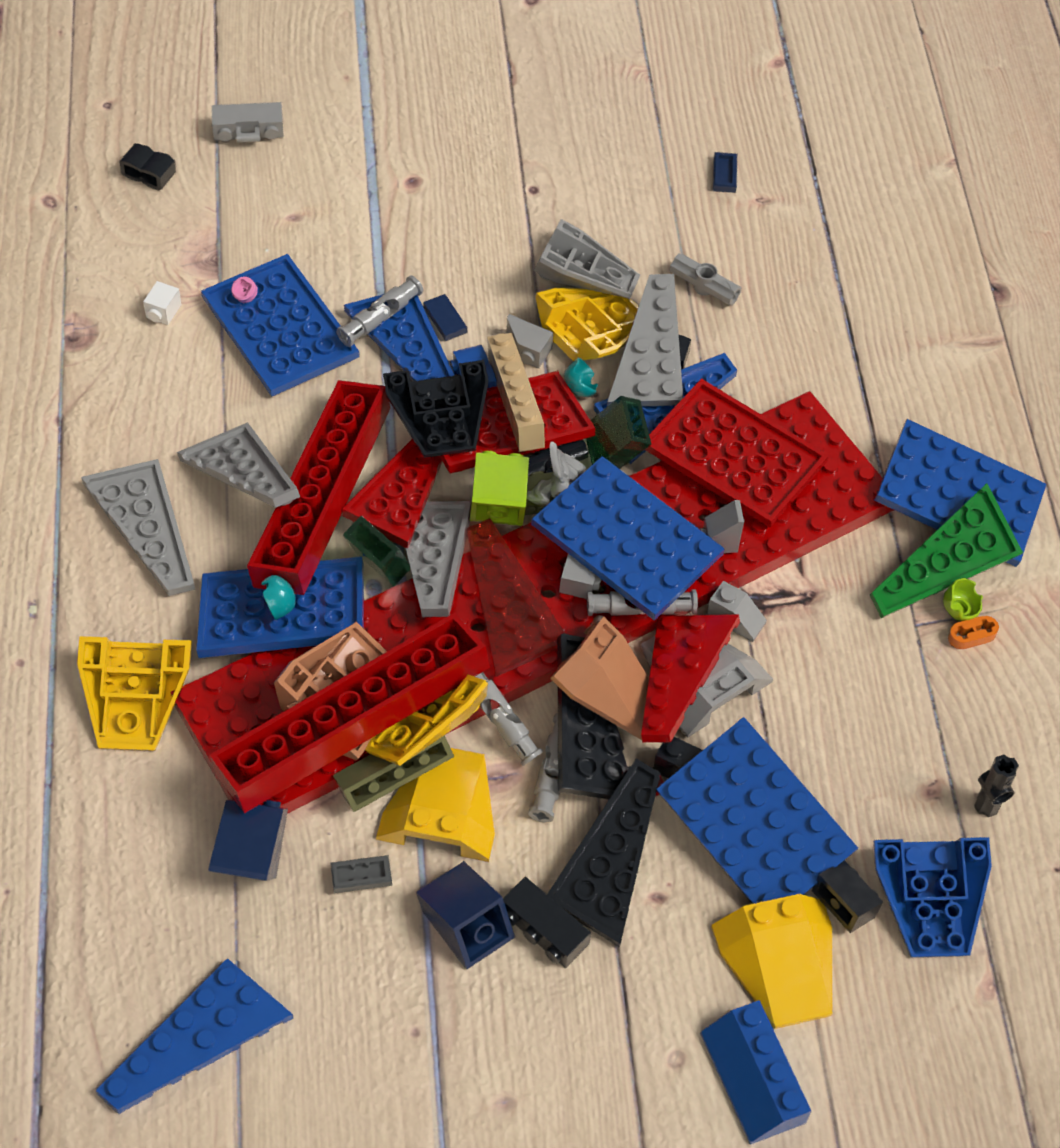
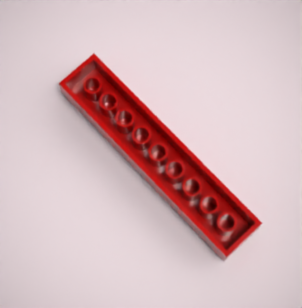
M338 380L290 477L297 487L300 497L292 500L287 505L275 508L247 564L253 588L266 590V584L261 585V583L267 577L277 575L291 585L295 594H305L341 517L342 508L347 504L391 409L385 386Z
M454 612L210 754L215 773L242 811L246 813L457 688L467 675L475 677L489 669L490 665L486 646Z

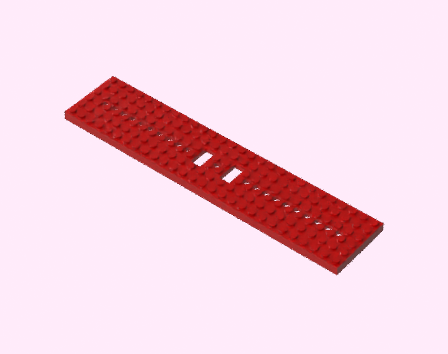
M811 391L774 407L761 415L828 454L827 463L771 527L742 511L744 525L738 552L724 553L685 591L691 592L692 589H696L698 608L710 602L711 597L723 581L736 588H740L894 511V509L874 501L882 481V476ZM663 461L629 476L698 529L704 526V521L698 518L700 515L708 516L719 510L721 505L730 503ZM530 522L463 554L450 615L455 612L470 629L475 624L485 626L486 629L481 632L472 630L486 646L490 668L483 673L488 680H492L506 701L510 703L552 682L550 678L557 670V638L560 634L585 638L587 636L584 633L597 615L604 616L624 636L627 643H630L656 630L659 618L663 616L686 615L691 611H676L674 614L660 615L656 620H653L646 614L611 616L610 613H593L592 616H588L587 599L559 592L564 570L561 564L566 563L568 553L532 526ZM413 578L364 601V630L386 651L391 650L446 618L422 617ZM601 579L600 585L605 591L598 594H609L610 591H616ZM509 589L513 590L536 623L517 634L492 600L493 597ZM549 590L554 592L555 596L547 598L542 596L541 593ZM625 600L627 606L635 608L634 604H632L628 600ZM316 646L254 652L182 686L174 707L228 800L234 799L217 777L209 755L284 712L280 708L274 682L289 662ZM491 699L492 710L497 709L500 704ZM479 706L478 710L470 718L450 732L486 715ZM364 750L357 760L342 755L268 800L281 802L280 808H286L288 813L338 789L339 787L333 775L371 754Z

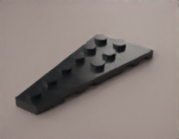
M560 634L557 638V669L563 661L577 650L585 639L584 637ZM558 687V792L610 799L630 769L622 752L624 746L617 725L571 699Z
M637 758L547 894L581 924L620 947L661 774Z

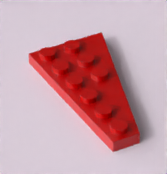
M411 439L342 508V516L404 548H408L443 462L440 456L424 458L413 439Z
M739 614L663 616L658 619L641 731L642 743L672 741L684 720V713L689 705H693L698 689L704 686L719 660L720 651L730 641L731 632L734 628L737 629L740 623Z

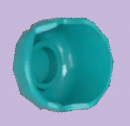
M576 358L565 370L564 379L572 393L578 397L589 398L596 393L598 384H591L594 376L593 370L584 360Z
M277 575L267 577L261 583V585L266 584L267 587L263 591V596L275 620H278L290 613L295 607V593L291 585Z

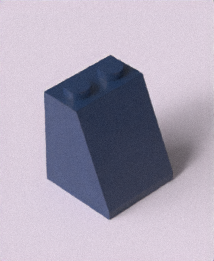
M226 800L208 871L265 881L277 878L288 809L280 808L281 802L266 800L263 802V805L260 804L244 813L235 800Z
M465 861L416 892L424 915L466 969H469L515 938L503 897Z

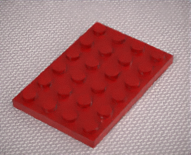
M554 371L528 378L544 422L545 448L519 452L498 387L494 386L487 388L476 451L442 455L440 458L449 474L474 468L476 452L493 451L498 455L534 453L550 448V442L560 446L595 436V427L560 373Z
M703 379L698 381L642 442V449L731 503L734 500H740L742 511L768 527H771L827 463L829 457L825 452Z

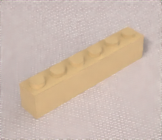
M512 333L488 336V360L494 371L497 387L519 452L545 448L544 422Z

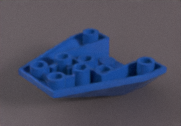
M989 837L959 838L956 841L903 842V839L873 840L875 870L910 957L970 956L992 867Z

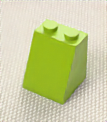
M493 451L476 452L470 521L523 526L527 498L529 457H523V455L517 453L498 455Z

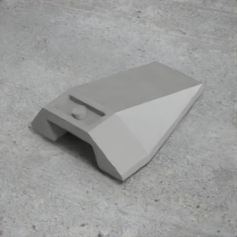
M655 635L641 644L650 669ZM730 644L724 645L719 653V660L704 686L698 689L693 705H689L684 713V720L679 729L687 738L709 724L713 711L745 690L751 695L755 694L772 683L773 678L754 658Z

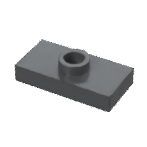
M388 855L330 863L334 893L392 886Z

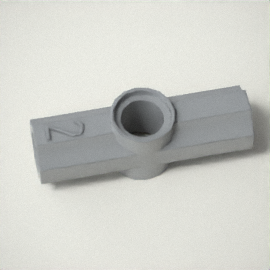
M679 253L670 265V272L693 284L694 290L700 295L711 294L726 304L733 305L741 293L742 287L719 275L717 268L710 263L699 264L684 254Z

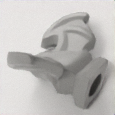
M550 442V457L553 468L551 479L541 480L531 491H527V499L540 506H547L551 502L549 499L551 495L553 498L557 497L582 475L586 469L578 460L559 450L554 442Z

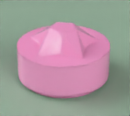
M240 277L232 284L231 292L239 302L248 303L256 297L258 288L249 277Z

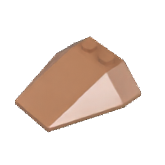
M357 622L353 623L289 662L274 682L281 710L286 711L387 651ZM370 739L343 756L354 760L359 759Z

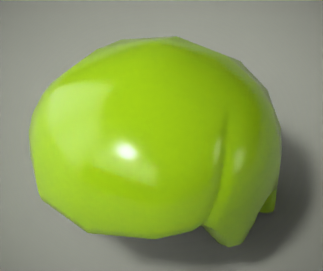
M966 578L957 579L944 593V607L950 616L957 621L976 618L982 611L983 596L975 591L976 583Z

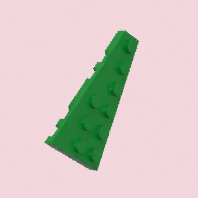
M986 483L870 594L881 618L949 588L957 579L972 578L1023 554L989 485Z

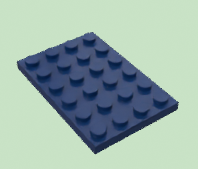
M288 254L201 290L202 298L271 397L360 357L359 350L355 344L347 347L340 341L336 332L337 328L341 325ZM240 277H249L258 288L256 297L248 303L239 302L231 292L232 284Z
M907 419L903 424L874 501L938 530L987 483L1024 554L1047 484ZM1023 554L1007 561V563L1017 567L1022 560Z
M603 456L534 516L531 522L532 526L653 620H656L724 554L725 550L716 541Z
M362 556L320 561L305 594H295V607L290 613L278 620L274 619L264 599L263 591L265 589L253 588L248 569L202 574L196 649L198 658L317 646L355 622L364 629V563Z
M745 717L741 718L656 789L664 801L752 904L796 894H806L817 884L819 874L831 867L838 866L858 850L857 845Z

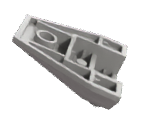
M562 219L533 270L546 280L629 299L640 277L639 273L585 232Z

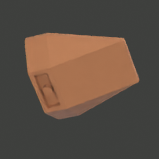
M597 615L584 633L587 636L580 646L561 663L550 679L571 699L642 740L641 731L649 678L624 636L604 616Z

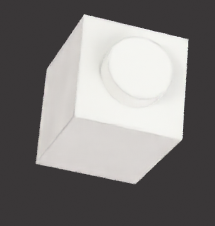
M159 281L155 283L143 301L146 318L169 325L182 305L179 288Z

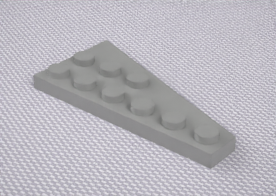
M649 274L607 401V407L677 405L683 399L674 274Z
M249 423L177 452L181 462L275 508L287 505L292 500L300 497L297 487Z
M158 459L81 477L83 485L168 596L195 590Z
M471 501L426 502L410 545L406 548L422 617H448L450 615L470 524Z

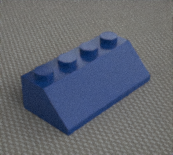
M760 1000L731 1010L701 1031L700 1035L750 1145L807 1123L811 1114L810 1106Z

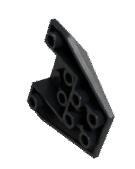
M484 360L459 363V375L411 382L408 370L383 373L387 398L424 458L476 451L488 388V376Z

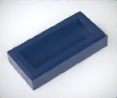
M714 152L713 191L736 193L737 154Z
M446 294L423 302V308L445 341L467 333L466 324Z

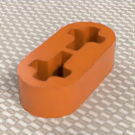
M980 616L957 622L950 629L948 641L956 649H967L989 643L995 639L998 633V622L990 616Z

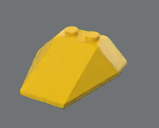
M553 288L538 292L535 296L542 328L553 332V342L573 361L576 358H581L582 360L597 359L614 354L621 349L628 341L639 308L631 298L583 288Z
M79 636L77 665L99 749L156 751L176 703L175 701L190 669L191 640L163 639V643L111 642L108 637Z
M467 675L457 688L372 737L365 750L369 754L401 766L470 718L486 698L488 683L483 679Z
M451 748L454 754L453 758L398 789L382 813L376 840L404 845L407 836L461 846V857L489 862L495 832L485 755Z
M796 894L742 906L711 925L720 955L754 1002L760 1000L774 1029L832 1016V925L826 907L819 899Z

